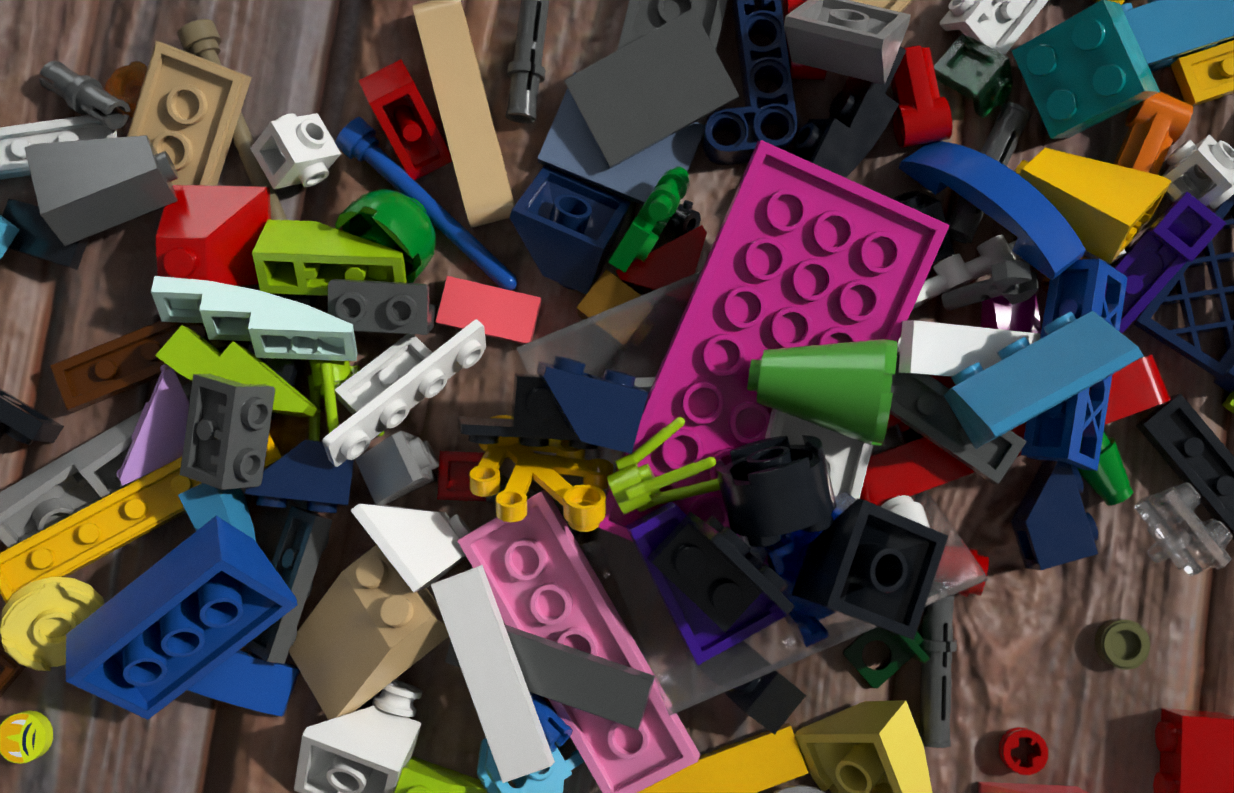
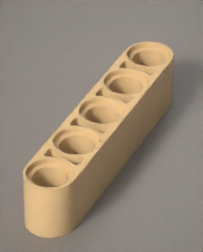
M431 0L413 5V12L470 227L473 228L508 219L511 210L515 206L462 2L461 0Z

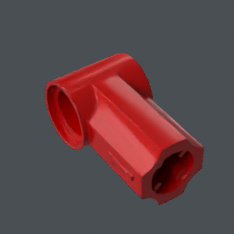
M921 45L906 47L904 49L907 51L891 81L894 99L899 103L893 114V128L896 141L900 148L948 140L952 136V114L947 99L944 96L940 97L930 47H921Z

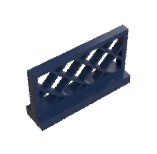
M1234 194L1215 211V214L1222 220L1229 210L1231 212L1232 219L1224 220L1226 225L1222 229L1234 228ZM1211 240L1203 249L1205 257L1195 258L1192 262H1186L1147 305L1134 325L1215 376L1216 379L1213 383L1232 393L1234 391V320L1230 318L1225 295L1234 294V286L1223 287L1218 263L1234 261V252L1215 255ZM1207 265L1213 289L1188 293L1183 273L1187 268ZM1176 285L1178 295L1167 296ZM1215 297L1220 322L1195 326L1190 301ZM1180 303L1185 328L1168 330L1151 318L1160 306ZM1223 330L1227 350L1219 361L1201 351L1197 333ZM1187 335L1189 342L1185 341L1179 336Z

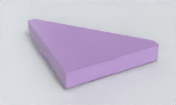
M167 364L160 367L161 374L149 402L145 403L132 434V443L124 462L116 472L122 486L182 457L189 401L174 369Z

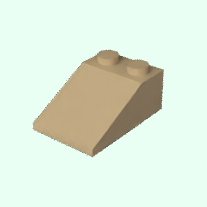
M376 544L341 572L297 631L296 640L290 647L289 653L327 719L331 720L356 711L448 638L449 634L438 604L428 589L425 588L413 593Z

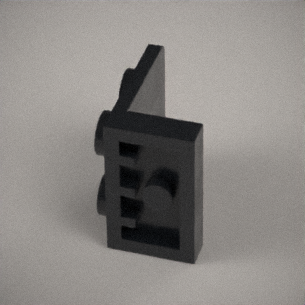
M690 511L647 557L651 563L724 632L733 625L760 594H763L787 615L795 607L782 594L789 585L767 564H762L749 552L751 548L729 527H724L712 515L704 522Z

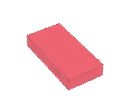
M447 276L436 323L462 330L477 319L484 325L485 336L531 346L542 299L537 296Z

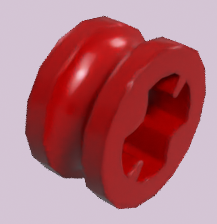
M1016 727L1008 730L999 742L998 752L1001 761L1016 773L1032 775L1045 767L1048 760V747L1045 740L1036 732L1027 728ZM1027 737L1025 742L1035 746V753L1027 755V763L1020 764L1021 759L1011 756V749L1019 747V738Z

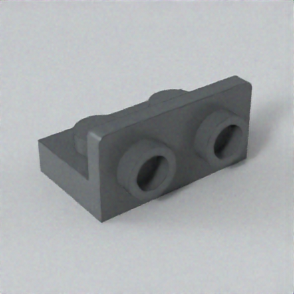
M332 279L328 283V314L353 324L354 331L427 335L436 324L437 304H429V286L427 284Z
M193 374L180 475L221 490L260 486L263 479L275 388L266 384H242L211 374Z

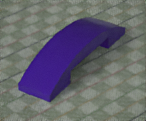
M1184 192L1131 245L1126 251L1127 254L1112 266L1128 277L1119 330L1121 333L1129 327L1186 262H1192L1226 225L1224 220L1189 192Z

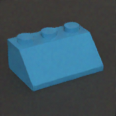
M1071 311L1043 327L1047 336L1030 345L1026 337H1023L997 352L1001 359L998 363L984 370L980 362L951 377L955 386L944 397L973 446L977 449L1113 375L1144 355L1136 344L1096 312L1091 311L1076 319Z

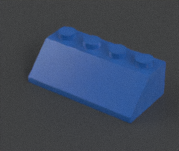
M215 516L66 634V682L148 720L297 606V599L256 541L223 519Z

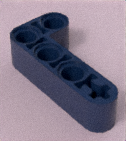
M732 0L745 107L717 111L709 117L706 123L703 149L709 160L718 165L749 163L756 144L760 140L788 152L797 131V116L781 0H761L759 11L753 12L754 0ZM755 34H764L769 37L772 44L765 47L757 46L751 42L749 37ZM761 79H769L775 82L778 90L773 93H764L756 87L755 83ZM768 124L777 125L784 131L785 137L779 140L768 139L763 135L761 128ZM720 130H729L735 134L738 141L733 145L723 146L714 140L713 134Z

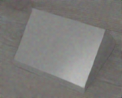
M807 0L785 16L784 29L791 60L795 63L885 85L908 28L911 14L851 0Z

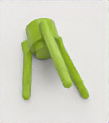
M309 360L311 375L307 376L310 401L320 409L321 398L325 399L327 425L330 433L339 426L335 389L361 369L360 366H350L349 361ZM320 413L316 418H309L308 440L320 441ZM384 431L381 432V433H380L379 435H377V436H379V437H380V436H383V435H384Z
M677 417L632 452V454L615 461L619 471L608 475L607 480L623 514L635 509L642 512L659 504L720 490L718 479L672 490L660 491L662 487L714 467L716 465L714 457L693 462L657 477L654 476L648 463L638 467L637 464L684 426V418Z

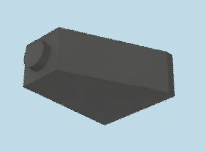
M147 135L39 143L25 147L40 215L64 246L178 201L171 182L179 178L175 166L166 151L157 153Z

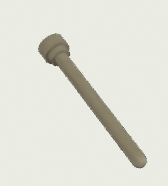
M200 19L192 21L178 30L177 35L184 51L221 65L218 54L221 51L219 48L221 38L212 20ZM241 111L232 140L252 186H270L271 220H288L275 189L271 186L250 149L255 142Z

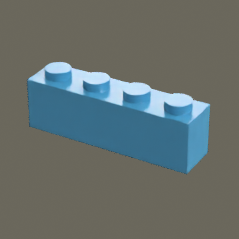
M1148 0V4L1133 8L1132 3L1121 5L1151 73L1170 67L1178 58L1234 40V0Z

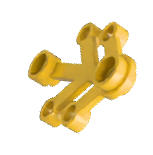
M497 415L490 418L511 419V416ZM499 436V443L479 444L485 453L479 465L471 469L469 473L470 491L480 497H489L497 494V518L504 522H518L527 516L526 494L532 480H534L563 506V516L572 529L580 532H589L597 529L600 522L605 518L606 494L603 490L609 486L607 476L613 473L614 467L610 461L605 459L585 460V449L569 447V440L549 439V446L532 447L519 444V437ZM533 451L556 453V456L535 454ZM509 457L516 465L505 489L499 492L501 488L499 468L504 459ZM559 474L583 477L584 485L572 486Z

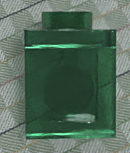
M963 33L934 65L936 80L972 99L975 114L983 118L987 116L994 106H1000L1005 102L1013 87L1009 57Z

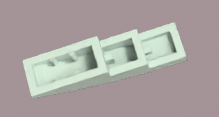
M154 276L151 293L162 322L204 323L209 340L252 341L256 358L357 361V347L353 324L314 307L245 287L208 280Z

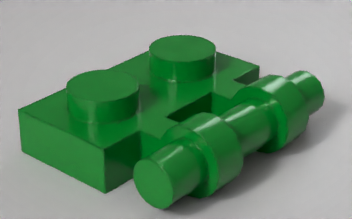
M675 167L667 170L662 175L608 261L610 264L625 273L635 257L642 262L645 261L668 223L669 217L676 212L680 200L689 189V174L684 168Z

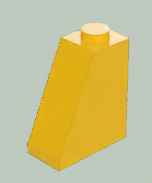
M1044 148L1030 162L1026 160L1021 161L1014 171L1033 185L1057 208L1073 228L1086 251L1110 264L1152 219L1171 183V180L1160 175L1049 148Z

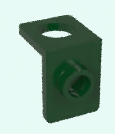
M874 625L867 628L843 651V655L873 688H879L911 658L923 664L930 659L919 646L924 640L918 632H916L913 640ZM871 641H882L890 650L889 662L881 669H871L863 661V649Z

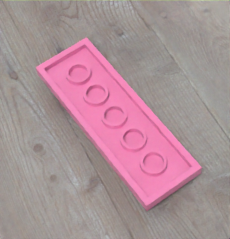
M545 489L527 499V516L523 520L504 522L496 517L457 540L473 568L483 565L505 625L654 675L552 497ZM656 677L642 723L638 730L549 699L557 715L573 729L570 737L602 793H637L698 762L700 753Z

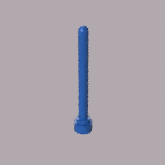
M362 117L353 119L341 130L335 140V144L349 159L356 158L360 162L365 160L398 192L418 200L426 209L432 224L500 288L511 291L516 288V276L378 147L379 140L375 137L376 131Z

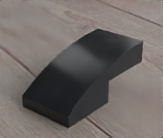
M8 199L2 216L20 229L8 249L78 270L89 237L64 246L40 215L38 206Z

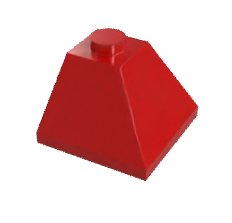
M173 185L178 201L164 206L156 234L157 276L208 280L234 286L259 284L252 251L267 220L271 219L270 186Z

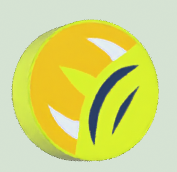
M28 710L11 715L0 725V753L10 762L22 764L43 756L52 744V725L46 716L37 711Z

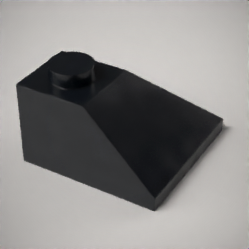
M857 498L834 520V524L831 527L823 530L809 543L791 595L914 640L948 535L866 500Z

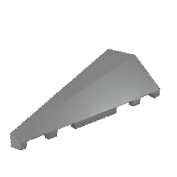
M192 381L182 386L189 403ZM142 410L1 491L0 540L10 548L133 483L134 481L122 486L116 472L121 468L132 443L131 437Z

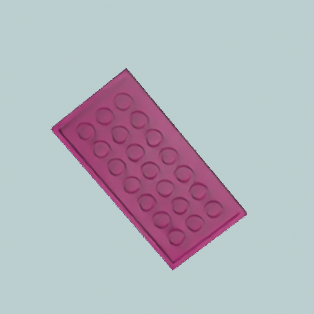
M763 140L758 141L647 396L632 452L677 417L684 418L685 424L637 464L638 467L648 463L654 476L657 477L708 457H714L716 462L721 459L727 465L732 462L730 451L765 439L772 408L757 403V392L747 390L751 360H762L764 350L879 339L893 340L898 343L902 331V321L908 320L950 225ZM623 452L621 458L629 455L630 453ZM715 466L662 487L660 491L663 492L718 479ZM608 486L605 493L606 514L598 528L633 542L626 525L667 503L653 506L642 512L635 509L623 514L610 486ZM721 490L672 501L686 515L691 511L704 522L712 515L724 527L730 528ZM769 566L790 585L796 571ZM788 586V587L785 589V591L782 593L784 596H785V594H786V592H787L789 586Z

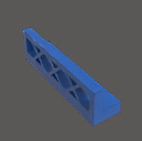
M1101 259L1077 260L1055 279H1050L1040 339L1047 336L1043 327L1071 311L1076 319L1094 311L1119 331L1128 277ZM1112 375L1091 386L1090 396L1089 387L1028 420L1024 433V440L1027 442L1022 448L1021 455L1030 459L1062 461L1083 470L1098 471ZM1082 434H1083V442H1082V448H1081V453H1080V447H1081V441H1082Z

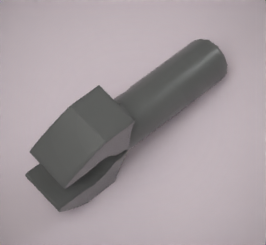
M1010 260L991 265L992 277L990 279L943 293L942 304L946 310L951 311L998 296H1003L1012 305L1028 300L1039 289L1036 271L1031 272L1030 264L1026 261Z

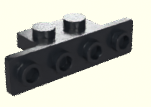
M515 373L511 419L458 417L457 427L460 434L469 435L468 441L473 443L497 444L499 443V436L519 437V444L532 447L549 446V439L569 440L568 446L572 448L598 449L597 445L581 442L572 433L539 375Z

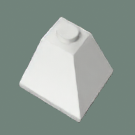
M358 504L351 509V512L413 593L431 586L430 584L436 582L466 558L457 540L469 534L471 530L457 514L450 518L446 512L375 504Z
M371 706L306 727L301 740L294 791L299 793H394L403 767L413 756L422 723L409 717L391 714Z

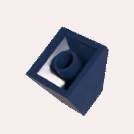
M544 165L511 210L509 218L544 277L558 282L567 289L587 294L604 267L631 202Z

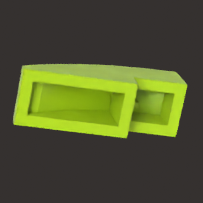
M181 325L155 355L180 375L193 381V374H211L242 384H266L275 388L272 412L316 418L321 412L317 406L261 359L256 358L255 354L249 349L234 341L221 353L199 333Z

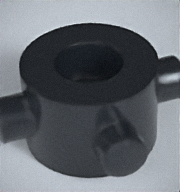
M685 200L683 204H679L676 212L669 217L667 226L670 231L676 233L675 239L700 225V213L692 209L693 202Z

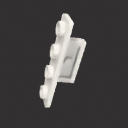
M477 319L434 352L427 348L414 334H406L335 389L337 399L348 409L352 416L323 438L322 442L329 461L335 467H338L347 459L353 460L359 457L377 435L386 428L391 429L398 426L407 417L411 408L425 397L431 398L437 395L444 388L447 380L459 370L476 364L486 349L484 325Z

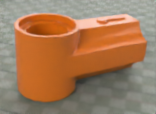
M1161 91L1133 105L1125 122L1129 129L1113 164L1158 175L1170 146L1180 138L1186 129L1194 107Z

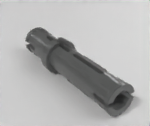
M521 0L514 60L508 64L507 76L511 79L505 117L513 122L533 123L536 121L539 83L545 80L546 72L542 66L550 0Z
M1008 102L1007 105L1003 103L981 153L1007 166L1018 144V140L1027 122H1029L1031 117L1030 111L1016 103ZM959 195L960 197L955 209L947 222L950 225L948 231L951 239L965 244L967 242L972 243L979 227L978 225L985 213Z
M929 593L922 620V638L924 642L919 645L930 658L925 664L921 663L919 735L924 746L933 748L951 747L952 652L957 651V640L953 639L952 628L954 595L944 593Z

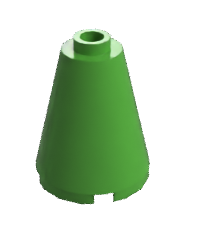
M879 339L767 349L763 351L762 360H751L747 390L757 392L756 402L865 444L881 446L885 439L893 393L891 392L892 374L895 375L897 341Z

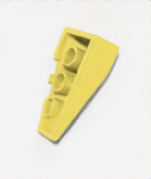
M906 700L861 702L805 726L795 733L810 774L822 791L829 789L831 793H933L924 745Z

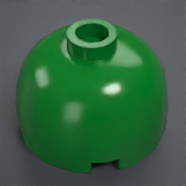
M381 189L364 194L353 201L339 215L335 223L336 229L342 226V230L403 252L407 283L415 282L434 255L436 233L426 209L418 200L400 192Z

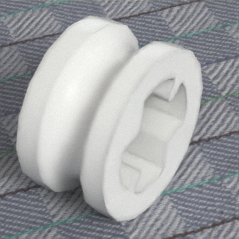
M393 680L382 689L380 696L373 698L372 704L378 709L391 714L414 717L417 709L413 706V702L415 699L421 698L423 691L408 683Z

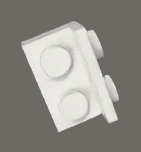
M951 0L948 5L950 10L939 24L945 31L961 30L988 63L1000 62L1049 0Z

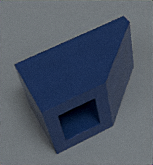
M555 356L553 364L539 361L537 373L572 433L581 442L632 454L648 392L634 385L636 377L611 369H605L604 377L584 373L585 363L561 356Z
M304 440L265 469L261 485L258 487H247L245 494L257 495L256 505L286 508L287 499L308 501L306 510L337 513L338 504L348 505L354 459H347L340 466L335 467L328 459L323 442Z
M1043 461L1011 520L1024 566L1027 569L1044 570L1099 554L1095 544L1099 537L1097 525L1091 514L1085 512L1080 496L1084 488L1083 481L1078 469L1071 464L1062 461Z

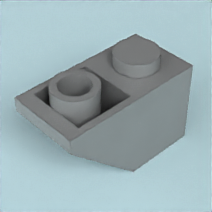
M399 431L389 436L355 459L375 505H386L437 481L432 469L439 467V464L427 440L422 442L419 437L404 431Z

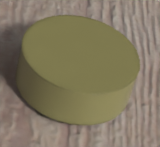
M1115 618L1106 621L1099 627L1095 635V649L1098 656L1106 664L1119 669L1129 670L1140 666L1147 659L1150 652V639L1145 629L1138 623L1127 619Z

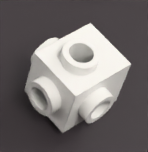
M291 113L271 121L250 148L273 189L301 183L304 187L316 185L327 178L329 175L328 169L341 155L333 137L328 132L318 113L298 117L296 114Z
M1210 134L1196 145L1189 139L1166 158L1170 166L1163 174V177L1171 180L1166 194L1173 202L1184 192H1189L1205 206L1210 205L1215 209L1234 194V149L1225 141L1220 140L1217 143ZM1198 165L1200 166V168H1201L1206 174L1202 173V172L1198 169Z

